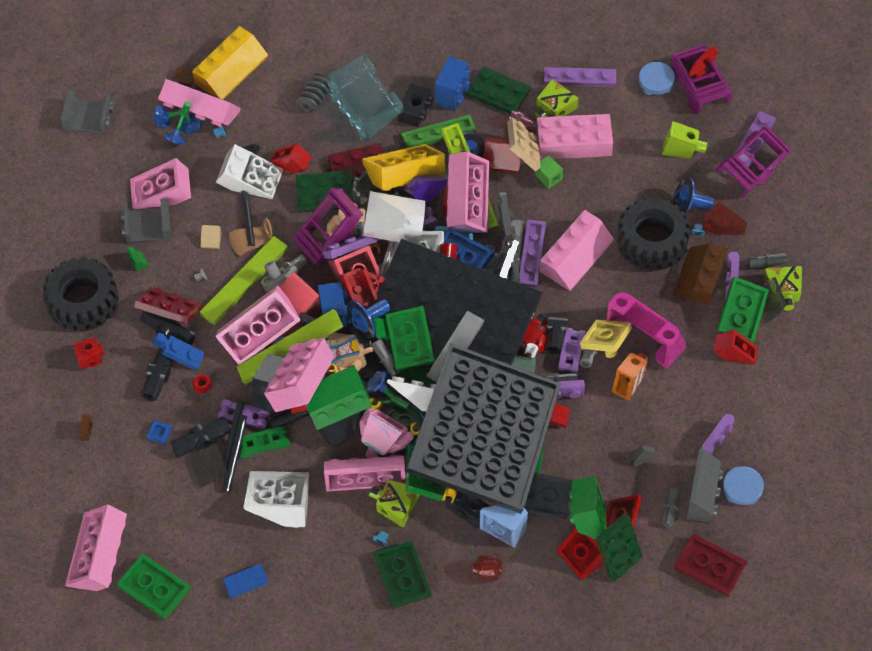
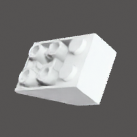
M235 144L226 154L216 183L231 191L241 193L244 190L250 195L272 199L283 169Z
M392 376V380H387L388 384L420 410L427 411L435 384H431V387L423 386L424 382L416 380L406 383L404 378Z

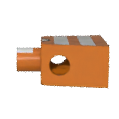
M630 353L616 371L612 389L613 393L628 401L630 400L645 375L648 358L645 354L638 353L635 355Z

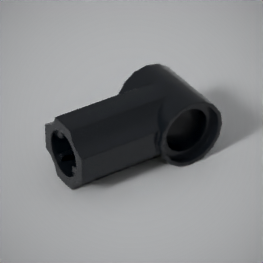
M548 317L546 351L550 354L562 352L568 318Z

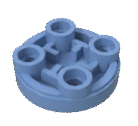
M661 62L648 63L642 67L639 72V84L644 93L648 95L663 94L672 90L675 74L671 67Z
M745 466L731 469L726 474L723 482V491L727 500L739 505L757 503L764 488L763 479L760 474L754 469Z

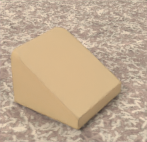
M202 225L201 248H220L222 234L220 226Z

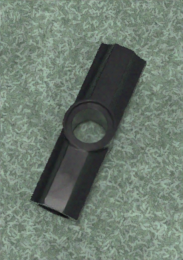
M143 310L140 321L154 329L157 334L162 333L167 339L171 335L189 345L194 343L195 333L180 325L178 321Z
M160 347L154 362H150L148 366L147 379L141 391V397L152 402L158 399L163 384L168 382L173 359L162 354L163 349Z
M221 417L205 426L199 424L192 427L188 434L171 441L170 444L176 457L180 458L196 449L201 451L210 447L213 441L229 434L230 427L226 419Z

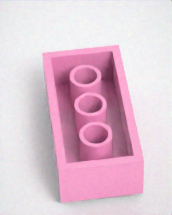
M610 114L537 117L536 131L540 159H544L549 155L553 159L612 156L613 137Z
M324 338L311 339L302 344L296 343L289 348V352L282 360V364L275 372L272 381L264 392L275 412L306 405L311 400L335 357Z

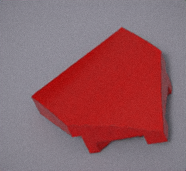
M359 268L340 275L349 300L360 303L364 308L372 305L374 300L377 301L378 289L385 281V278L377 276L365 268Z

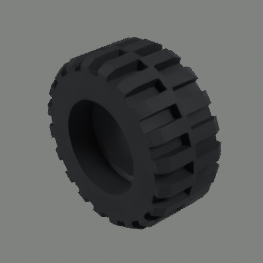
M651 197L645 198L643 201L639 199L634 202V205H628L620 216L617 230L618 249L625 260L629 259L630 264L633 266L638 265L640 269L650 268V271H656L657 268H660V270L667 269L668 265L672 267L677 261H680L684 253H686L690 233L689 221L686 219V214L683 211L680 212L681 208L676 204L672 205V202L669 200L663 201L657 197L656 199H651ZM646 226H656L665 230L670 237L660 242H650L641 238L637 231Z
M76 257L70 258V261H63L60 263V266H55L51 270L52 274L49 273L46 276V282L43 284V298L52 320L55 323H59V326L64 329L68 326L70 331L80 329L81 332L86 331V328L93 330L97 328L96 325L106 323V318L110 319L114 314L113 310L117 309L119 295L113 274L104 263H98L96 259L91 258L88 260L87 257H80V259H76ZM80 285H89L98 289L95 295L85 302L72 303L64 299L71 289Z

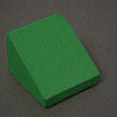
M127 247L128 257L136 271L149 266L141 251Z
M373 318L377 340L384 341L390 339L387 320Z

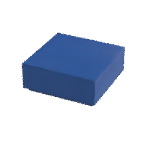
M154 420L146 438L165 445L173 428L171 425Z

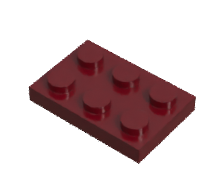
M381 143L330 154L328 155V161L332 172L351 171V181L353 184L355 177L359 178L366 171L362 159L384 154Z
M150 287L135 300L134 308L188 324L200 313L203 304L191 298L180 297L176 293H167L160 288Z
M692 534L674 565V569L729 597L748 561Z

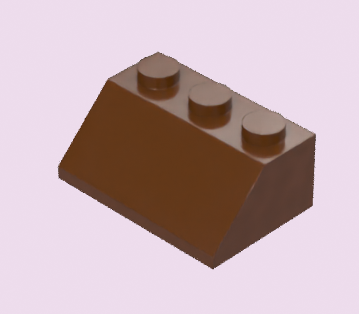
M712 243L690 247L674 295L710 305L726 260L728 248Z

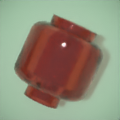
M497 555L479 556L477 563H473V574L478 575V579L481 582L497 581L503 575L502 559H498Z

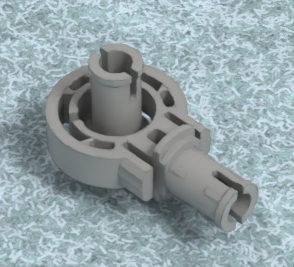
M299 254L291 262H284L283 266L279 269L275 261L266 263L264 268L268 275L261 281L265 291L269 292L277 285L280 287L293 272L298 274V270L307 264V259L302 254Z

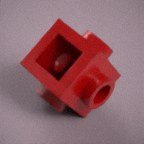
M88 338L74 343L80 369L95 367L103 363L101 356L105 355L103 345H98L97 338Z

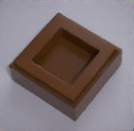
M178 67L173 82L191 87L194 80L192 72L194 69Z
M83 414L78 432L81 440L88 441L93 428V422L90 415Z

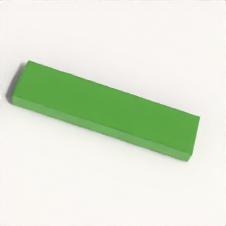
M466 115L401 133L405 148L444 141L441 128L455 123H459L462 133L476 132V128L471 116Z

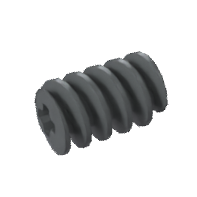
M313 73L303 92L300 93L299 98L296 100L297 106L305 112L318 110V105L322 103L321 100L325 99L328 89L332 87L331 83L323 75Z

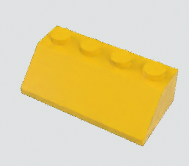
M239 26L192 71L194 84L212 96L223 100L268 57V54L253 34Z
M426 144L362 159L372 184L382 191H388L397 186L405 187L414 176L445 175V154Z

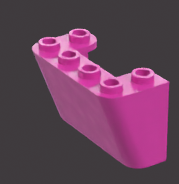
M624 292L618 293L608 303L606 321L630 322L631 325L633 324L662 344L657 350L655 358L664 368L668 369L685 350L686 342L679 329L631 295Z

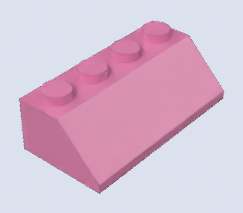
M165 79L158 98L164 102V106L171 109L176 106L180 108L179 111L186 101H190L192 106L187 113L188 115L192 112L196 114V118L203 121L206 118L211 119V123L219 127L222 124L228 126L241 110V108L230 102Z
M468 151L449 155L447 227L459 232L487 233L489 161Z
M584 210L540 260V272L571 291L612 244L614 238L599 218Z
M277 285L217 330L215 337L240 365L301 319L288 297Z
M371 456L364 459L350 458L349 460L331 459L324 461L326 491L366 489L373 486L385 487L389 480L405 484L404 456Z
M108 504L84 513L65 586L93 591L109 587L112 580L113 567L116 564L117 551L121 545L122 531L126 525V513Z

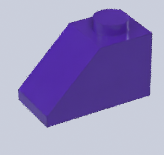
M438 175L414 176L402 190L409 198L425 201L426 207L445 187L448 181Z

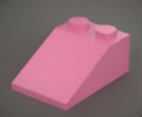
M177 158L130 179L132 208L134 210L161 207V199H168L169 205H176L191 198L188 168Z

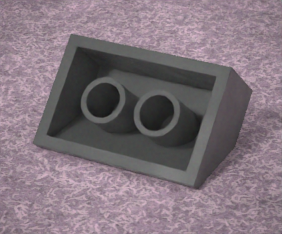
M700 448L687 519L711 524L712 517H716L718 505H714L715 499H719L721 488L717 487L718 481L722 482L724 470L720 469L721 461Z

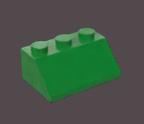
M352 365L322 378L306 406L316 429L319 430L372 407V404L355 365Z
M590 476L572 481V489H569L571 498L569 501L571 509L569 517L571 524H575L578 532L595 539L606 529V506L596 476Z

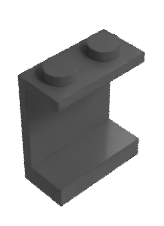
M68 90L61 115L63 129L106 134L107 127L111 126L110 115L115 110V102H112L111 94H107L105 102L77 99L76 91Z
M161 199V208L129 211L127 203H123L124 210L121 211V221L124 222V226H121L122 237H126L127 244L172 239L168 199Z

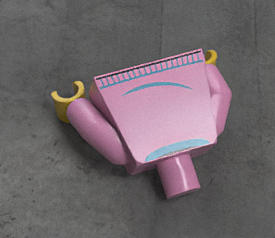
M374 398L370 399L372 407L367 408L360 419L361 442L369 447L365 453L367 458L378 456V454L383 456L388 453L394 454L404 449L414 439L413 436H418L420 430L418 432L413 431V427L417 423H413L410 427V432H407V427L380 411L382 407L381 401L376 406H373Z

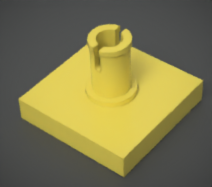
M595 320L580 342L581 348L605 351L607 358L615 357L617 350L632 329L631 323Z

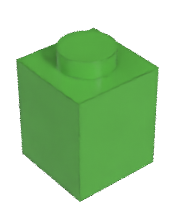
M550 155L540 159L541 167L534 175L549 189L563 179V168Z

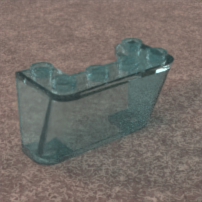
M366 54L328 74V86L332 91L330 92L332 100L340 104L341 112L348 115L352 127L356 126L362 140H370L404 111L403 103L394 91L389 94L376 77L375 66Z

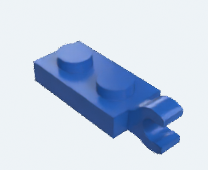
M158 333L156 337L154 336L152 344L162 348L163 355L195 371L199 369L204 355L203 351L171 335L168 339L162 333Z

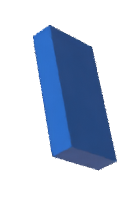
M261 564L223 578L230 599L269 584Z

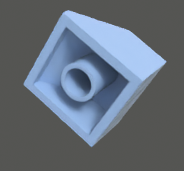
M498 505L482 508L480 511V529L515 548L527 530L528 512L524 508L522 514Z

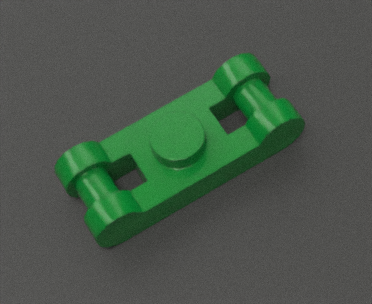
M280 426L243 435L239 451L240 457L245 459L255 454L290 447V441L286 438V427ZM272 437H278L279 439L273 441ZM253 442L254 446L248 447V444Z

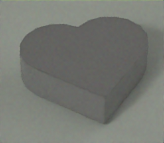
M641 445L631 455L630 459L634 466H638L653 460L657 453L653 447Z

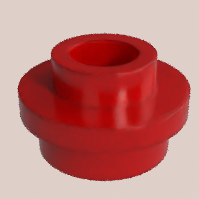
M200 374L194 378L192 386L196 392L206 393L211 389L212 382L208 376Z

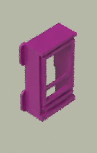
M706 44L673 54L671 66H669L675 74V80L680 81L689 97L687 103L695 115L701 113L702 105L723 97L727 104L731 103L733 93L714 61L710 63L705 62L710 74L691 80L683 64L698 60L707 51ZM709 77L713 78L715 83L696 89L694 82Z
M765 124L759 131L755 130L747 137L745 144L730 159L725 158L715 170L720 174L726 169L746 189L741 194L744 197L757 184L762 185L772 175L771 170L792 150ZM759 137L779 155L766 169L746 150ZM743 152L758 166L759 170L763 171L758 177L738 158Z
M330 188V192L299 232L292 237L314 264H325L329 259L324 258L322 251L327 250L331 244L339 243L340 245L345 243L344 240L352 237L351 230L364 215L343 192L342 188ZM336 204L346 217L329 237V234L322 229L319 222L329 209ZM316 227L324 235V238L328 239L323 246L312 235Z

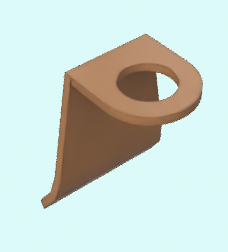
M267 218L263 220L261 227H253L255 246H248L246 228L229 232L231 246L237 255L242 256L250 250L263 246L272 238V227Z

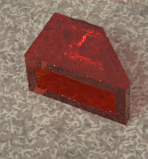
M721 202L716 203L704 214L703 225L705 229L713 232L715 235H744L746 233L747 222Z

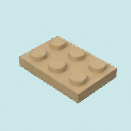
M512 117L507 122L510 149L536 172L541 167L538 138L533 132L529 133L522 122H517Z

